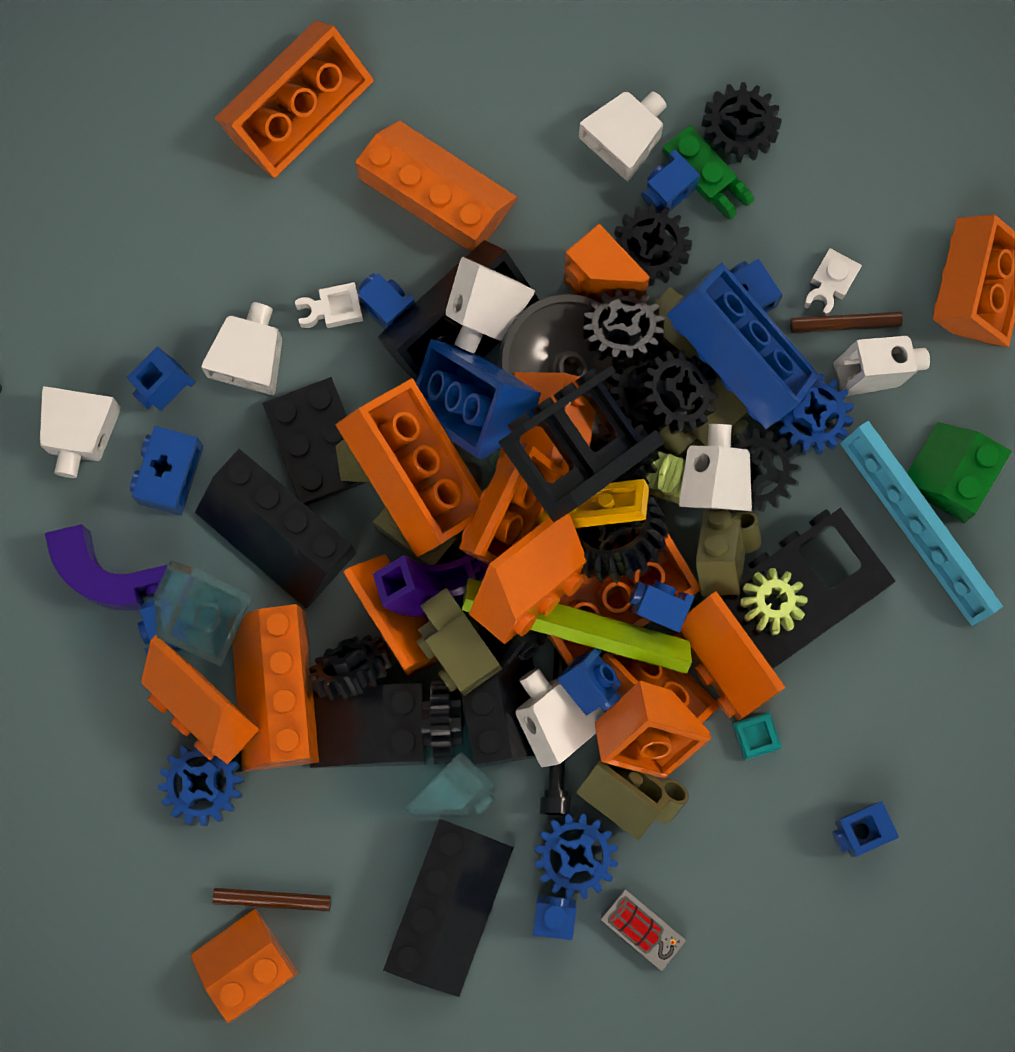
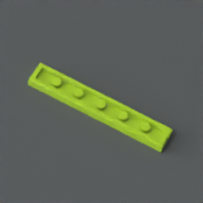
M468 578L464 589L463 611L470 612L482 583L481 581ZM558 604L547 616L540 614L530 629L681 673H688L692 663L691 645L688 640L562 604Z

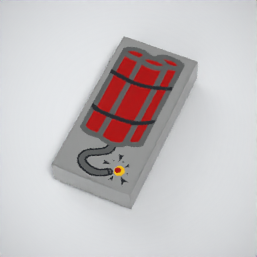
M624 889L600 919L660 971H663L686 942L681 935L626 889Z

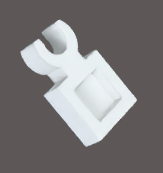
M830 248L810 282L819 288L812 290L807 295L804 307L808 309L812 301L821 300L825 304L821 316H828L834 306L833 295L843 300L862 265Z
M355 282L320 289L321 300L314 301L311 298L302 297L295 301L297 310L308 308L312 311L308 317L299 319L301 328H311L321 319H325L327 329L363 321Z

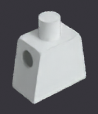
M654 91L641 102L629 92H623L580 123L579 139L622 178L629 182L661 138L663 123L657 116L667 105L664 99Z
M462 257L446 308V316L463 325L454 345L474 354L483 334L502 341L510 325L523 312L531 300L535 290Z
M253 302L247 319L235 316H228L201 366L207 378L274 396L282 337L277 328L268 326L273 311L271 307Z
M908 336L856 340L833 364L839 390L847 389L849 392L847 396L901 386L916 374L917 371L929 368L930 356L926 348L913 349L911 339Z
M43 386L40 444L48 453L58 455L54 471L56 475L77 478L81 459L100 461L120 413L121 407L113 397Z
M709 424L708 446H690L687 449L679 507L713 510L725 509L731 511L752 510L750 453L746 449L731 447L732 425Z
M538 667L520 678V683L531 698L516 709L517 719L540 766L547 767L561 764L596 734L595 722L604 712L598 708L586 716L557 679L548 682Z

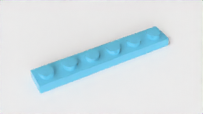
M867 421L855 429L840 445L969 624L974 627L1001 609L1003 605L992 589L987 585L871 423Z

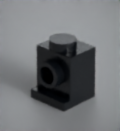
M529 630L524 636L516 634L504 644L491 632L487 631L482 640L500 666L507 668L512 660H527L533 657L540 650V647L546 643L547 634Z

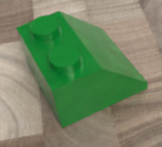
M937 422L907 474L927 502L966 523L978 511L1012 451L978 431Z

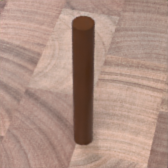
M902 312L796 317L790 319L791 332L898 327L902 326L903 316Z
M214 888L213 904L330 912L331 896Z

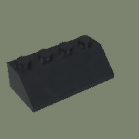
M486 240L482 241L465 257L530 287L507 251ZM459 263L378 336V339L394 360L415 382L417 381L430 339L454 345L463 326L446 316V308ZM535 292L525 309L539 301ZM483 334L475 353L484 357L500 341Z
M240 448L213 476L195 510V513L305 609L314 602L356 554L351 543Z
M463 611L482 638L488 630L470 616L469 612ZM532 657L527 660H512L507 668H502L501 671L465 696L461 693L475 769L536 757L516 716V709L531 698L519 680L526 673L534 669Z
M439 819L383 971L460 997L514 847Z

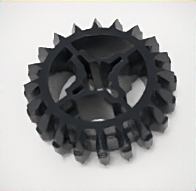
M648 497L646 520L640 521L643 523V526L635 525L633 521L575 528L585 553L584 557L587 560L582 568V572L588 579L596 576L603 583L610 576L618 584L620 577L627 575L633 581L635 571L641 570L647 573L648 562L658 563V552L666 551L665 539L668 538V528L665 523V514L654 497ZM589 541L596 542L599 549L589 546Z

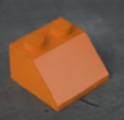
M600 224L594 227L565 253L564 277L566 279H564V283L572 294L588 297L600 303L602 293L605 292L612 298L615 297L616 289H620L623 296H628L631 289L635 290V298L640 299L646 295L650 277Z
M639 681L595 722L601 762L665 779L711 740V735L707 728L672 690Z
M257 909L249 912L190 955L206 992L227 1023L239 1018L300 974Z

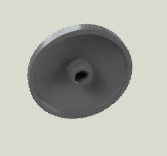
M562 294L550 296L532 304L514 320L505 333L499 348L497 366L511 375L514 372L567 373L581 377L593 368L596 369L598 374L612 365V358L607 356L602 361L598 360L599 349L589 351L588 339L583 338L584 314L590 312V303L592 301H598L580 295ZM606 318L600 322L599 329L602 328L603 321L607 320ZM634 370L629 376H638L643 370ZM602 381L607 390L612 388V385L607 381ZM596 412L592 428V434L594 435L599 433L598 424L602 423L604 425Z

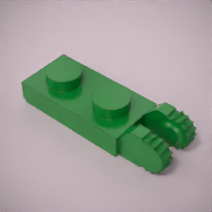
M691 125L663 146L662 152L668 159L670 153L676 150L700 174L696 190L728 220L734 218L737 215V211L729 199L722 194L727 189L745 206H749L754 201V197L746 185L737 179L738 176Z

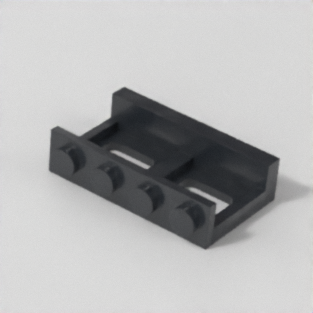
M612 365L599 374L595 368L588 371L575 381L579 386L578 388L572 382L553 395L557 402L554 403L552 398L549 397L530 410L534 415L533 418H531L528 412L524 413L507 425L511 433L498 441L553 522H556L582 505L665 443L657 430L641 439L605 388L602 381L616 372ZM579 397H584L588 400L612 436V441L597 452L591 450L565 412V407ZM536 426L544 429L569 467L568 473L554 483H548L520 444V437Z
M841 507L832 514L826 509L809 521L812 528L802 535L797 530L792 532L778 543L782 549L772 556H769L767 552L759 555L748 564L751 570L742 576L741 589L746 583L754 581L753 576L755 573L760 572L764 574L770 568L776 569L777 576L780 579L786 571L792 574L788 581L790 586L796 582L803 584V587L795 593V596L807 597V603L799 606V609L805 615L802 620L792 618L794 628L791 631H787L780 625V631L777 635H772L770 631L764 630L758 632L756 631L758 622L755 618L748 622L744 619L749 610L740 606L741 599L738 595L720 596L772 669L896 582ZM830 527H834L861 563L859 570L833 588L824 586L799 551L801 547Z

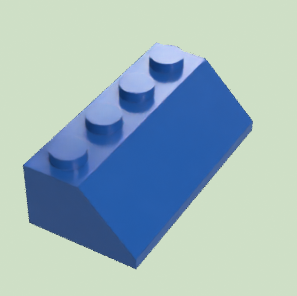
M722 262L683 296L666 314L671 320L673 328L680 335L688 339L696 349L699 358L715 370L721 377L725 388L736 394L746 406L748 414L754 420L759 421L765 429L796 408L819 377L817 371Z
M430 339L416 381V385L448 437L480 459H485L501 448L498 441L511 433L507 426L526 412L529 413L531 418L534 417L530 410L538 405L541 392L480 355L468 352L456 345Z

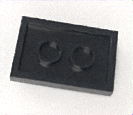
M332 377L262 403L297 496L306 506L367 483L341 481L336 445L344 438L335 424L347 415Z

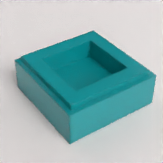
M770 711L732 724L744 761L782 749Z

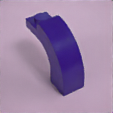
M82 524L45 533L48 552L58 574L72 589L97 605L114 610L141 609L140 605L143 604L142 594L146 593L147 597H157L169 593L170 587L178 586L176 572L170 565L130 574H114L103 570L95 555L91 531Z
M404 555L374 572L373 577L384 608L402 615L427 616L420 605L445 588L448 589L462 610L464 589L468 578L482 582L489 565L470 555L438 565L421 564Z

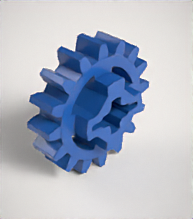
M820 373L800 405L773 424L782 426L777 434L778 438L785 436L790 438L788 448L791 449L798 443L801 445V454H806L809 447H814L816 454L820 455L824 450V444L833 450L838 445L836 438L841 440L846 438L848 431L844 427H850L854 422V418L846 414L852 411L854 404L844 403L843 400L849 392L847 389L837 392L835 390L838 383L836 379L832 380L828 385L824 383V374ZM808 408L812 409L813 414H820L817 420H814L812 414H805ZM836 419L834 428L825 434V423ZM795 427H797V428H799L800 430H802L803 432H805L806 435L803 434V433H801V432H799Z
M184 745L180 746L182 756L176 758L169 755L167 759L172 764L171 769L160 770V774L167 777V783L158 785V790L166 791L169 795L161 801L162 804L165 806L175 805L171 816L174 818H178L185 813V824L192 825L196 817H198L201 826H208L209 816H212L217 822L223 821L221 811L225 809L234 812L235 807L230 802L231 799L242 798L243 796L242 793L235 790L237 784L245 782L243 777L234 775V772L240 768V763L235 761L227 765L215 755L203 766L193 767L189 764L190 761L207 757L195 746L194 751H190ZM190 773L203 778L207 777L205 783L213 794L199 789L195 792L198 785L194 781L195 779L190 776ZM223 773L226 776L225 792L220 789L219 777ZM178 776L182 778L183 791L179 795L177 791ZM209 800L214 804L212 807L203 810L192 809L199 801Z
M566 814L565 825L562 826L555 820L551 821L554 832L549 834L542 831L540 836L546 841L545 846H535L534 851L543 854V859L534 863L537 868L545 867L546 873L540 880L545 882L552 879L555 882L552 887L553 893L558 892L561 887L565 888L567 899L572 898L574 890H579L581 897L586 899L588 897L587 888L590 887L597 893H600L602 888L599 881L604 879L611 882L613 877L607 872L608 867H617L619 863L610 859V853L617 851L618 846L608 845L606 842L612 835V832L606 831L601 834L598 831L601 821L598 819L591 826L586 824V814H582L579 821L574 823L570 814ZM570 830L584 831L579 839L567 842L559 837L564 832ZM595 839L602 850V864L593 859L591 846ZM560 845L572 850L581 846L584 849L582 856L587 859L586 862L591 864L592 868L580 863L571 867L568 864L570 857ZM551 849L560 855L562 866L557 874L554 872L550 862ZM585 871L593 876L592 879L583 883L569 882L574 873Z

